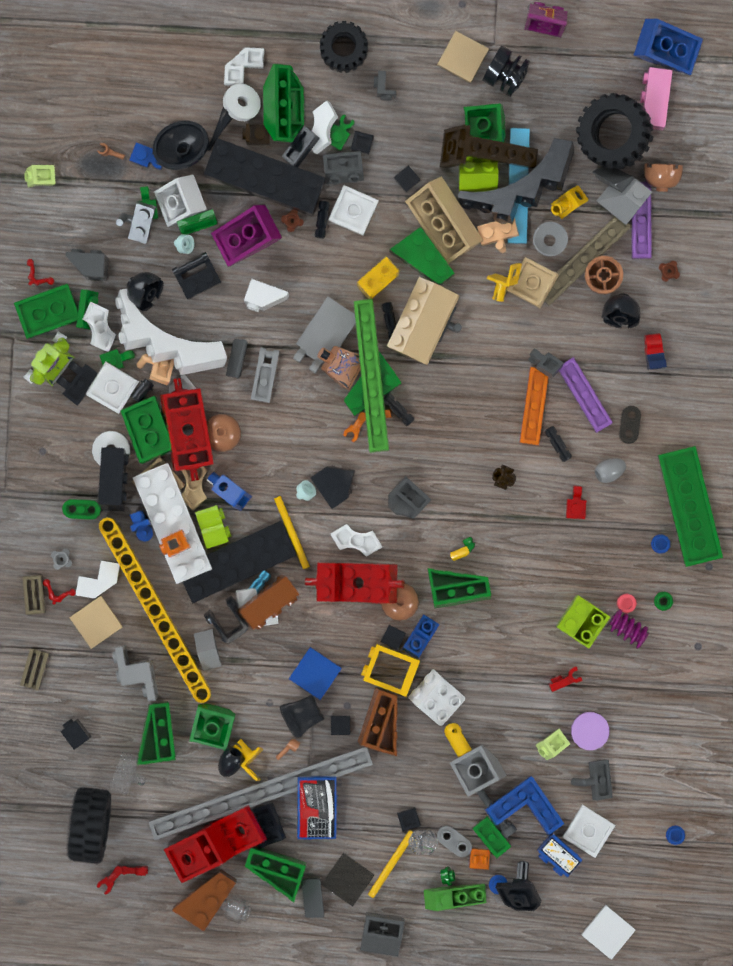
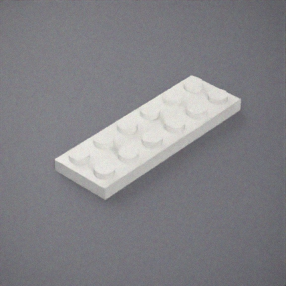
M169 463L132 477L159 543L162 544L161 539L179 530H183L184 536L191 546L190 549L173 557H168V554L165 555L176 584L212 570ZM176 538L167 542L171 550L179 547Z

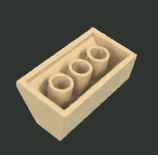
M442 176L427 183L405 201L429 239L448 264L483 241Z
M419 277L387 347L396 353L428 365L458 301L459 295L434 282Z

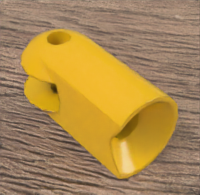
M450 723L445 727V736L458 757L472 750L458 724Z

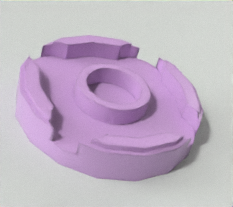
M585 712L578 715L572 723L571 736L580 748L596 750L607 742L609 726L601 715L595 712Z

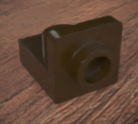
M246 123V128H242V138L246 140L247 145H270V134L264 125H250V123Z

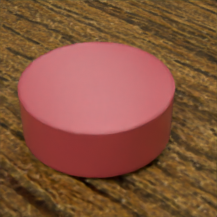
M622 594L617 599V607L624 613H630L636 608V599L630 594Z

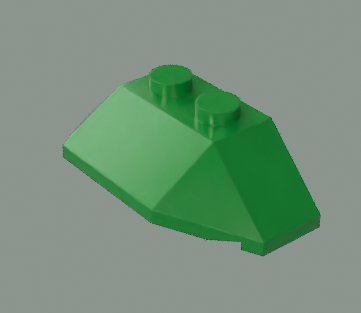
M273 64L263 86V116L265 128L272 139L278 142H293L304 127V87L293 72L291 65Z

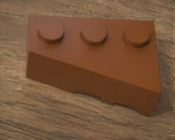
M280 574L274 583L270 586L267 585L257 596L255 595L237 610L251 629H261L267 624L266 620L271 616L275 618L282 612L281 608L285 605L289 607L298 600L296 597L300 594L285 575Z
M375 687L358 739L360 745L397 756V695Z
M221 869L172 908V911L197 928L205 931L236 884L237 879Z

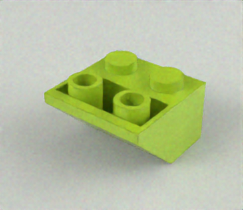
M467 156L466 164L459 166V191L484 192L498 189V162Z
M576 595L555 627L589 649L610 619V616L579 595Z

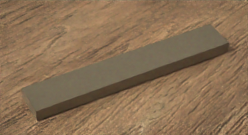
M614 217L557 272L559 277L544 302L550 306L585 272L586 267L594 258L602 256L632 226L629 223L625 225Z

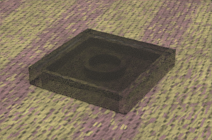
M343 852L321 885L353 907L375 874Z

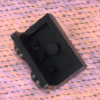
M273 802L252 809L256 820L267 840L257 845L259 849L286 839Z

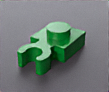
M346 115L341 116L340 126L338 127L334 124L330 131L332 141L330 145L339 151L342 150L350 137L347 129H351L354 125L353 119L350 124L343 122Z

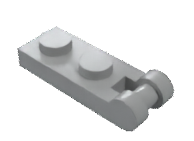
M261 347L251 400L270 403L280 350L274 349V351L266 350L267 348ZM271 358V364L264 363V359Z

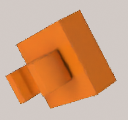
M472 848L469 868L489 870L490 850Z

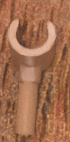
M100 143L101 146L106 147L104 152L97 151L100 155H111L124 160L125 155L111 150L105 143Z
M291 739L287 746L275 756L276 759L282 758L289 749L295 752L300 742Z

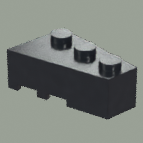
M101 447L98 506L102 511L125 512V503H127L125 484H128L126 465H129V454H126L125 448Z

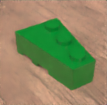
M421 227L389 250L391 254L401 259L429 281L438 285H442L455 274Z
M379 351L383 396L401 385L402 382ZM362 377L359 378L343 400L354 417L365 410Z
M428 568L434 609L491 599L488 577Z
M168 701L148 704L136 761L137 765L176 760Z
M254 846L250 849L245 867L294 903L307 862Z

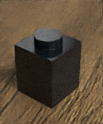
M70 719L62 725L64 729L60 732L74 750L91 738V735L79 719L75 721Z

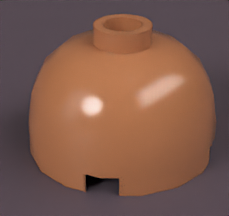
M644 163L646 182L650 186L656 187V191L668 192V188L675 187L681 180L683 165H678L677 169L674 164H651V167H649V163Z
M599 256L588 264L585 269L584 278L587 286L593 292L606 295L619 288L623 281V269L620 263L612 257Z
M217 414L206 421L211 449L217 452H226L232 450L238 444L241 438V429L239 423L233 417L227 414Z
M398 584L405 585L404 589L397 588V603H381V606L388 617L401 621L407 620L415 614L418 609L419 599L413 587L408 584Z

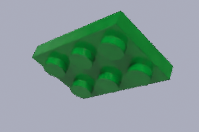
M68 283L14 303L26 339L77 322L78 309Z
M156 396L120 410L140 464L172 452L167 423Z

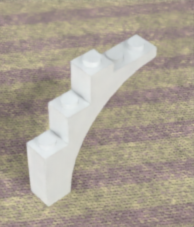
M127 289L119 290L115 302L117 309H120L122 313V329L119 332V340L121 344H124L125 350L146 347L147 354L151 356L153 363L174 359L175 368L179 369L180 375L225 366L227 356L222 341L209 343L192 342L163 332L150 323L129 300Z

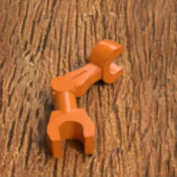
M390 409L385 410L386 418H392ZM361 412L355 423L349 426L343 433V436L346 437L349 432H353L354 438L351 440L352 442L357 441L360 433L359 429L366 421V414L364 412Z

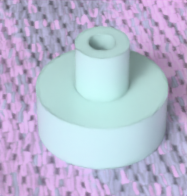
M181 234L174 241V245L179 253L190 254L194 249V239L191 235Z
M304 480L297 485L296 496L298 499L309 501L316 495V489L311 482Z

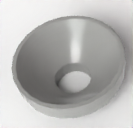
M545 222L535 230L533 243L540 254L553 257L564 251L568 243V235L564 227L559 223ZM552 235L555 238V244L547 246L544 243L545 236Z

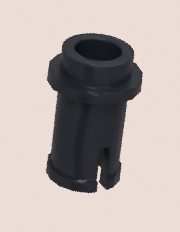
M146 378L140 381L141 384L131 394V397L137 402H141L147 393L153 390L154 384Z

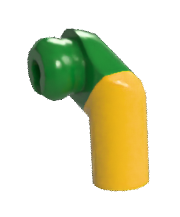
M472 537L463 540L464 547L450 552L453 561L466 557L474 549L475 542H473Z

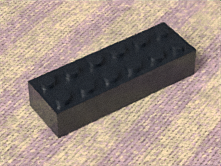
M218 138L204 172L205 178L287 208L295 209L312 217L326 181L325 177Z

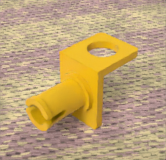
M577 185L552 202L551 212L563 219L576 208L588 202L589 199L580 186ZM575 192H578L580 194L582 200H580L576 196Z
M522 263L512 264L508 277L496 273L487 276L488 280L496 283L492 296L493 300L503 302L507 287L518 284Z
M240 739L237 742L238 744L233 746V748L240 750L243 755L244 762L240 766L255 781H260L261 779L248 765L263 751V748L257 747L256 750H252Z

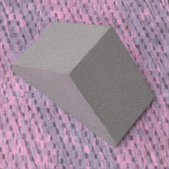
M213 629L194 633L196 650L203 671L221 667L222 664Z

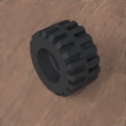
M342 21V23L335 22L333 26L329 25L327 30L322 33V38L320 39V52L324 63L329 65L330 69H336L339 73L342 71L348 73L352 69L353 71L356 70L367 57L368 42L364 31L362 32L359 26L356 27L353 22L349 24L346 21ZM342 37L349 38L355 43L354 52L346 57L335 54L332 48L333 43Z

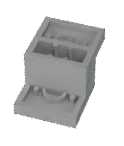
M127 646L116 647L112 655L114 663L118 664V671H116L117 682H121V686L145 682V685L142 686L143 696L147 697L148 701L159 698L153 661L129 663Z

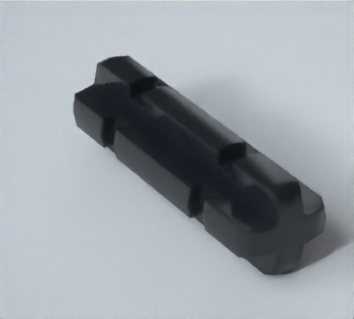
M327 201L319 202L320 211H318L315 237L324 239L326 233L327 210H329L330 205Z
M386 302L382 304V309L385 312L384 318L390 339L396 327L394 312H392V303Z
M391 393L387 394L384 397L385 405H389V409L399 419L402 418V422L406 426L410 425L414 421V417L410 413H406L407 410L398 401L394 400L395 397Z
M551 426L545 430L547 438L550 437L551 440L549 441L555 451L560 454L561 461L565 462L572 455L569 450L566 451L567 447L560 435L556 434L557 430L555 427Z

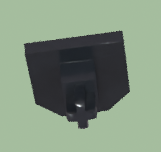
M518 862L517 879H513L512 883H497L495 887L504 905L516 911H535L542 901L533 883L528 880V862Z

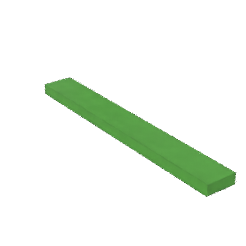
M373 299L354 301L369 452L389 451Z

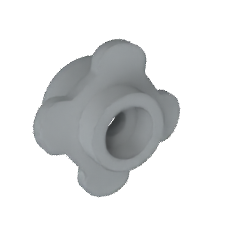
M68 549L52 552L53 567L56 570L72 565Z

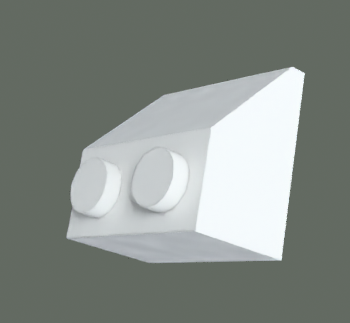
M194 175L176 178L154 191L167 227L176 225L179 220L207 211Z
M251 279L244 302L250 310L258 312L260 309L264 311L288 300L289 293Z

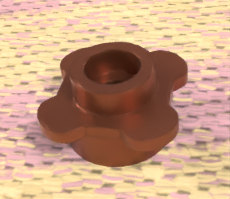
M295 209L281 217V222L285 223L288 232H294L295 228L304 224L303 219L298 216V211Z
M676 261L659 265L662 281L667 282L669 279L679 278L680 273L678 272Z

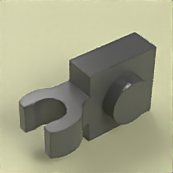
M533 349L529 354L531 356L528 360L532 364H537L536 369L551 379L563 367L564 363L549 352L544 356L537 349Z

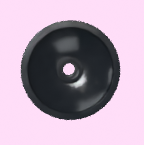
M193 121L174 122L163 128L156 136L153 143V155L156 161L164 168L170 170L189 168L198 163L206 154L209 146L207 132L200 124Z

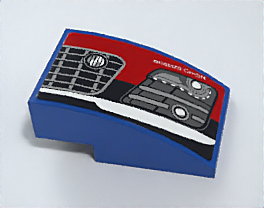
M336 776L298 777L297 838L336 839Z

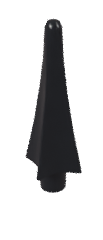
M224 107L209 143L208 151L212 149L216 139L219 138L233 119Z

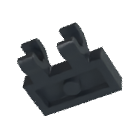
M72 360L68 367L77 374L70 383L60 376L56 382L66 389L62 394L78 406L86 396L87 390L98 373L87 364L81 368Z

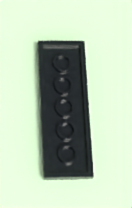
M279 521L207 554L212 570L183 581V584L193 604L295 557L297 554L282 521Z

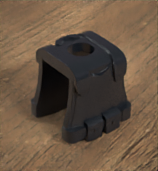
M232 596L225 600L241 625L226 634L211 610L204 614L208 624L214 625L222 641L225 643L233 642L248 630V624L237 611V603Z
M313 695L279 706L285 723L296 738L303 736L308 729L325 719Z

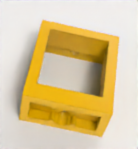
M385 257L357 282V287L367 299H373L399 276V270Z
M376 644V647L372 646L368 655L371 658L369 665H364L361 673L364 676L363 681L407 697L420 660ZM379 651L410 662L401 689L370 677Z

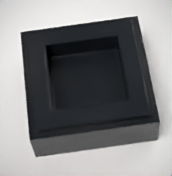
M355 131L351 151H361V153L369 155L374 135Z
M409 165L394 177L405 192H408L421 181Z
M388 625L380 642L398 651L406 633Z
M350 715L331 716V735H350Z
M415 807L397 813L403 832L421 826Z

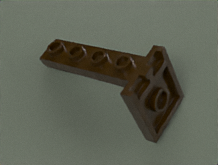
M460 125L444 130L440 168L447 169L465 165L467 156L531 169L536 167L538 149L469 136L470 126Z

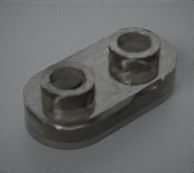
M628 406L621 413L619 439L625 444H632L638 439L641 412L635 406ZM629 412H633L635 414V417L633 419H630L628 417ZM627 431L632 432L631 438L626 437Z

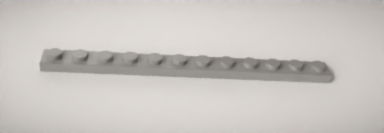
M362 747L151 820L149 825L154 840L224 817L247 805L252 807L296 792L298 777H339L371 766L373 762L368 748Z

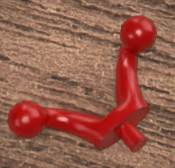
M32 259L27 260V265L30 266L29 286L32 284L38 286L42 283L54 284L55 280L52 277L36 280L34 278V261Z
M48 579L43 580V585L47 587L49 599L52 600L53 605L56 602L60 603L68 595H76V590L70 589L56 596Z

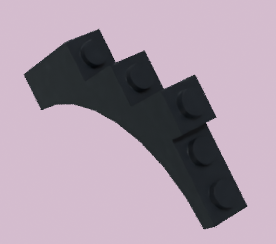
M554 138L549 151L541 163L528 175L513 184L492 191H459L457 197L459 204L467 210L477 209L483 213L492 212L494 220L498 223L513 224L519 204L524 207H538L543 187L551 191H562L575 151L573 141Z

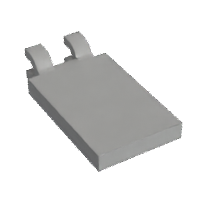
M327 297L297 341L296 345L300 349L296 352L293 359L300 363L305 354L314 359L309 370L316 374L322 363H324L323 360L317 357L319 351L325 348L331 352L334 346L341 347L356 324L355 314L330 297Z

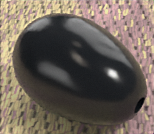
M228 748L221 754L218 770L223 777H230L240 769V765L243 763V755L240 750Z

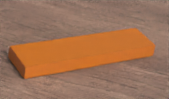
M530 367L519 442L539 445L548 376L537 370L536 367Z

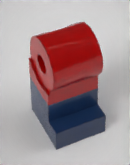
M661 334L644 335L647 370L666 368L667 364L664 357Z

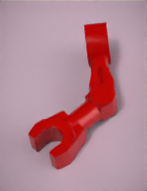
M118 865L109 877L107 876L98 882L96 887L100 888L102 884H106L108 888L104 894L107 895L111 892L115 884L114 881L121 874L146 876L148 874V866L129 867Z

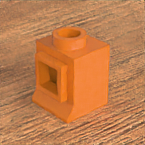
M179 530L161 539L162 544L159 546L164 555L168 554V557H173L191 548L184 536L183 530ZM176 538L179 547L171 550L167 542Z

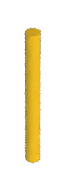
M281 496L274 498L302 568L310 567Z
M409 830L368 892L370 897L374 898L415 836L413 831Z

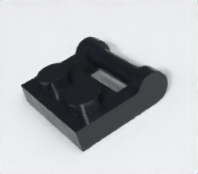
M206 252L179 268L177 266L172 268L187 300L222 283ZM203 263L206 264L207 268L183 279L182 274Z

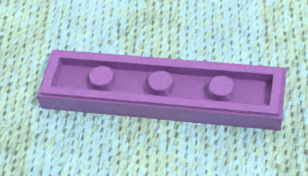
M640 182L651 191V186L647 182ZM650 195L631 218L632 259L652 258Z
M574 357L566 361L559 372L597 433L613 422Z

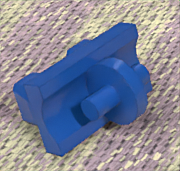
M143 511L131 514L130 517L134 524L130 526L132 532H136L138 539L141 541L151 540L153 530L150 527L152 525L150 519H146Z

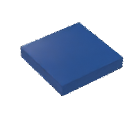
M310 647L289 677V680L321 700L342 668Z

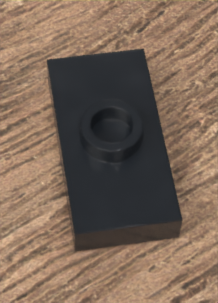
M304 126L282 157L292 166L299 167L320 138L308 127Z

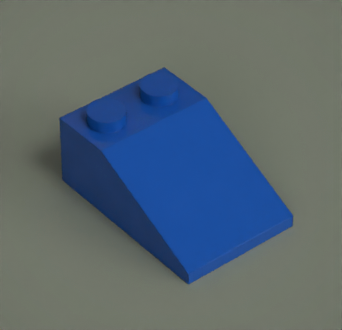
M645 19L633 55L647 62L691 75L703 39L659 19Z

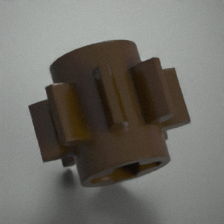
M505 465L495 469L492 475V479L495 481L494 486L507 490V486H513L516 481V475L513 473L514 469Z

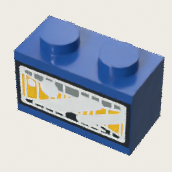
M551 833L537 849L540 853L538 857L546 864L548 862L553 864V870L560 876L564 874L567 878L582 861V858L554 833Z

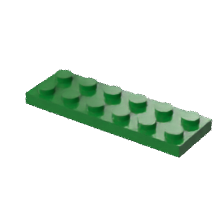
M696 446L658 455L685 567L723 558Z

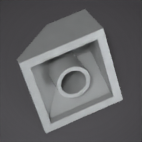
M633 179L622 193L608 186L596 202L627 225L649 198L652 191L638 180Z
M483 745L450 762L468 797L507 776L499 760Z

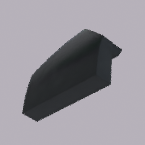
M332 465L325 467L310 479L331 509H333L352 494L351 487L355 470H347Z

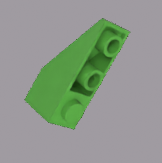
M485 884L424 889L425 909L441 911L486 903Z

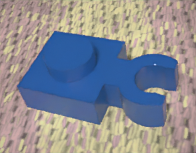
M136 143L129 161L146 168L151 163L156 169L162 170V166L156 164L153 149Z

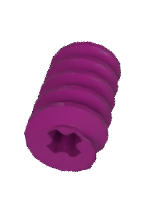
M617 610L606 627L611 625L610 632L617 629V636L623 633L624 641L631 638L630 645L637 642L636 649H639L649 635V632L647 633L648 627L644 626L641 628V622H637L634 625L635 619L633 617L628 620L629 615L627 613L621 616L622 610Z

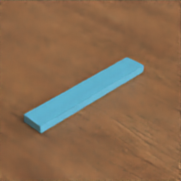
M510 128V144L529 147L530 129ZM509 164V185L528 175L529 168ZM521 204L518 205L515 221L519 236L507 239V243L527 244L528 207H524Z

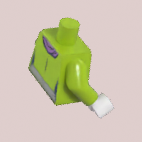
M58 331L52 340L55 343L45 344L36 353V357L31 362L34 370L30 369L23 378L30 384L41 385L46 381L53 386L75 358L67 352L69 350V344L66 340L67 336Z

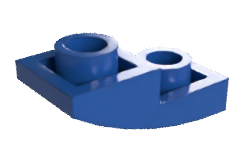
M423 614L402 650L418 659L440 624Z

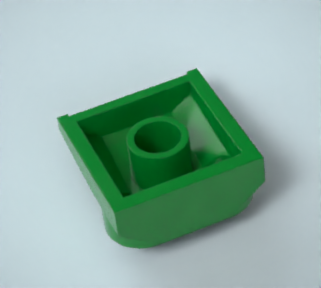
M501 103L464 107L465 125L470 126L469 136L504 142L506 136L505 114Z
M198 704L189 742H196L225 751L228 747L236 714L230 709L216 705Z

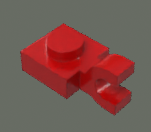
M573 486V499H567L566 518L585 519L587 500H581V486Z
M577 666L568 671V676L562 677L558 675L551 678V683H548L550 690L554 692L573 682L583 681L581 677L573 678L572 676L573 672L578 670Z

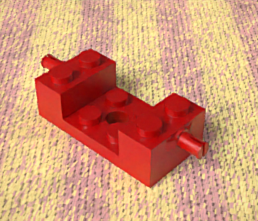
M181 378L173 379L175 391L160 395L170 439L173 471L190 470L191 481L199 480L197 469L214 464L200 388L192 390L183 389ZM185 424H190L193 427L192 434L185 435L182 429Z
M317 563L316 578L306 577L305 581L312 582H305V585L316 586V601L390 604L397 603V588L404 589L405 585L398 584H405V581L397 580L398 564ZM359 577L364 581L362 588L356 586V580Z

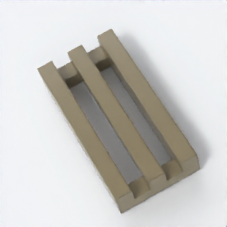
M43 576L22 577L26 615L46 613ZM35 579H38L41 610H38ZM28 580H31L33 610L31 611L29 603Z
M30 648L20 686L35 690L40 689L50 653ZM36 653V658L34 661L29 683H27L26 679L33 658V654ZM43 655L44 658L38 675L36 685H34L33 681L40 660V656Z

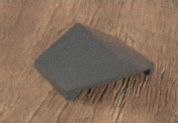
M406 476L388 494V508L396 515L413 519L431 501Z

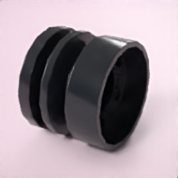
M501 45L482 81L492 87L498 81H501L500 91L503 92L507 85L510 86L506 95L511 97L523 82L530 61L525 59L522 66L518 65L522 56L519 55L514 62L511 61L513 51Z

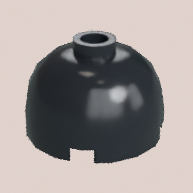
M141 272L129 279L127 283V296L138 309L143 312L153 307L154 304L151 302L155 296L159 299L163 290V281L153 273Z
M625 293L613 296L604 304L602 310L603 322L616 328H622L621 325H628V328L636 327L640 322L639 304Z

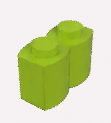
M218 505L195 512L207 549L229 542L228 538L231 537L228 526L224 527L222 519L226 518L222 508H218Z

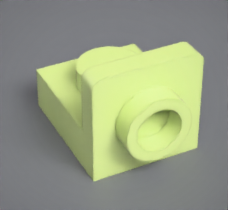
M31 165L25 171L24 177L28 187L35 185L53 186L56 184L54 165Z
M557 729L543 741L538 742L536 747L539 754L546 760H549L568 747L570 743L562 731Z

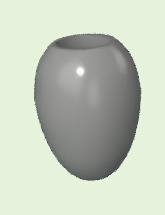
M618 458L604 460L596 466L595 475L601 483L613 482L624 473L626 464L622 459Z

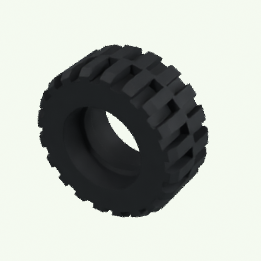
M611 93L610 96L604 94L600 96L599 100L593 99L590 102L592 105L589 108L585 106L582 110L585 113L583 117L579 116L578 122H580V127H576V133L579 134L577 141L581 145V151L592 162L607 169L613 170L617 168L620 170L624 169L625 166L631 167L635 165L634 161H640L643 158L642 154L644 151L648 152L650 148L648 143L653 140L651 135L653 125L650 123V115L641 104L624 94ZM622 114L630 121V136L626 143L617 149L605 148L599 140L600 127L609 116Z
M86 787L77 789L72 804L68 830L67 855L71 861L93 864L102 862L111 816V793L108 790Z

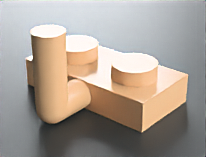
M515 218L513 224H501L494 221L477 226L478 233L483 239L481 245L485 246L497 242L495 246L500 253L506 252L504 240L519 236Z
M148 354L142 355L136 364L137 367L142 369L146 363L153 364L149 379L168 385L174 366V359L153 363L151 356H148Z

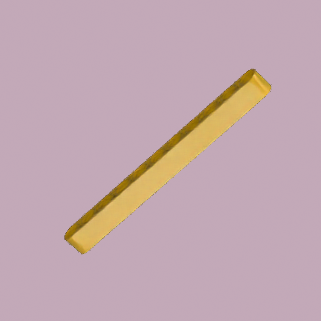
M113 518L102 519L99 523V529L192 696L199 703L208 701L212 691L120 526ZM106 521L113 523V529L110 532L104 529ZM117 537L123 541V545L120 548H115L113 545V541ZM125 554H129L132 557L130 565H125L122 561ZM134 571H139L142 575L139 582H135L132 579ZM143 588H148L151 591V596L148 599L143 598L141 595ZM154 604L160 607L158 615H153L150 611L151 606ZM162 621L169 623L170 629L168 632H163L160 629ZM171 638H176L179 641L178 648L173 649L170 647L169 641ZM180 655L188 657L189 662L187 665L179 663ZM189 672L198 674L196 682H191L188 679ZM201 688L205 689L208 693L205 699H201L197 695V691Z

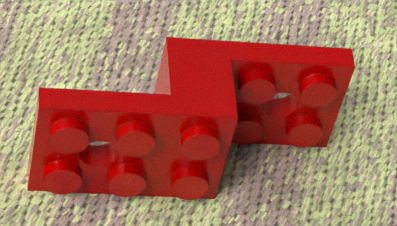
M247 805L206 825L195 834L163 850L181 883H184L224 864L233 856L264 842L267 838L251 808ZM239 826L245 830V834L239 831ZM185 854L191 858V862L186 860Z

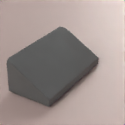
M601 167L592 172L598 180L621 193L634 179L633 176L617 168L612 170Z
M234 339L226 376L240 378L248 346L247 340Z
M321 877L302 879L305 918L324 917Z

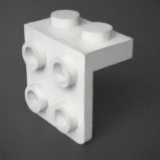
M434 669L425 676L424 680L408 697L421 711L440 726L465 701V697Z

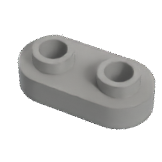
M449 825L439 828L437 838L442 845L459 857H465L470 854L472 845L465 836ZM444 833H450V838L444 839ZM461 844L466 846V849L463 851L458 849Z

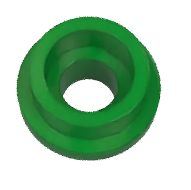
M659 592L654 598V605L659 610H669L673 605V597L668 592ZM663 597L667 600L664 605L660 603V599Z
M447 866L445 869H441V881L443 885L452 886L453 881H455V872Z

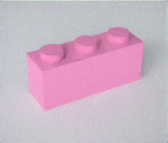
M650 67L647 73L644 72L643 84H646L645 92H641L640 103H643L645 111L650 115V123L653 125V129L663 130L666 125L673 70Z

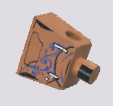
M334 346L331 352L322 348L317 355L319 359L324 361L321 369L337 384L349 390L361 370L359 355Z

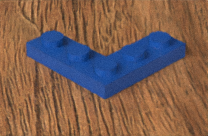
M532 776L484 809L495 825L500 824L526 804L547 835H550L564 825V822Z

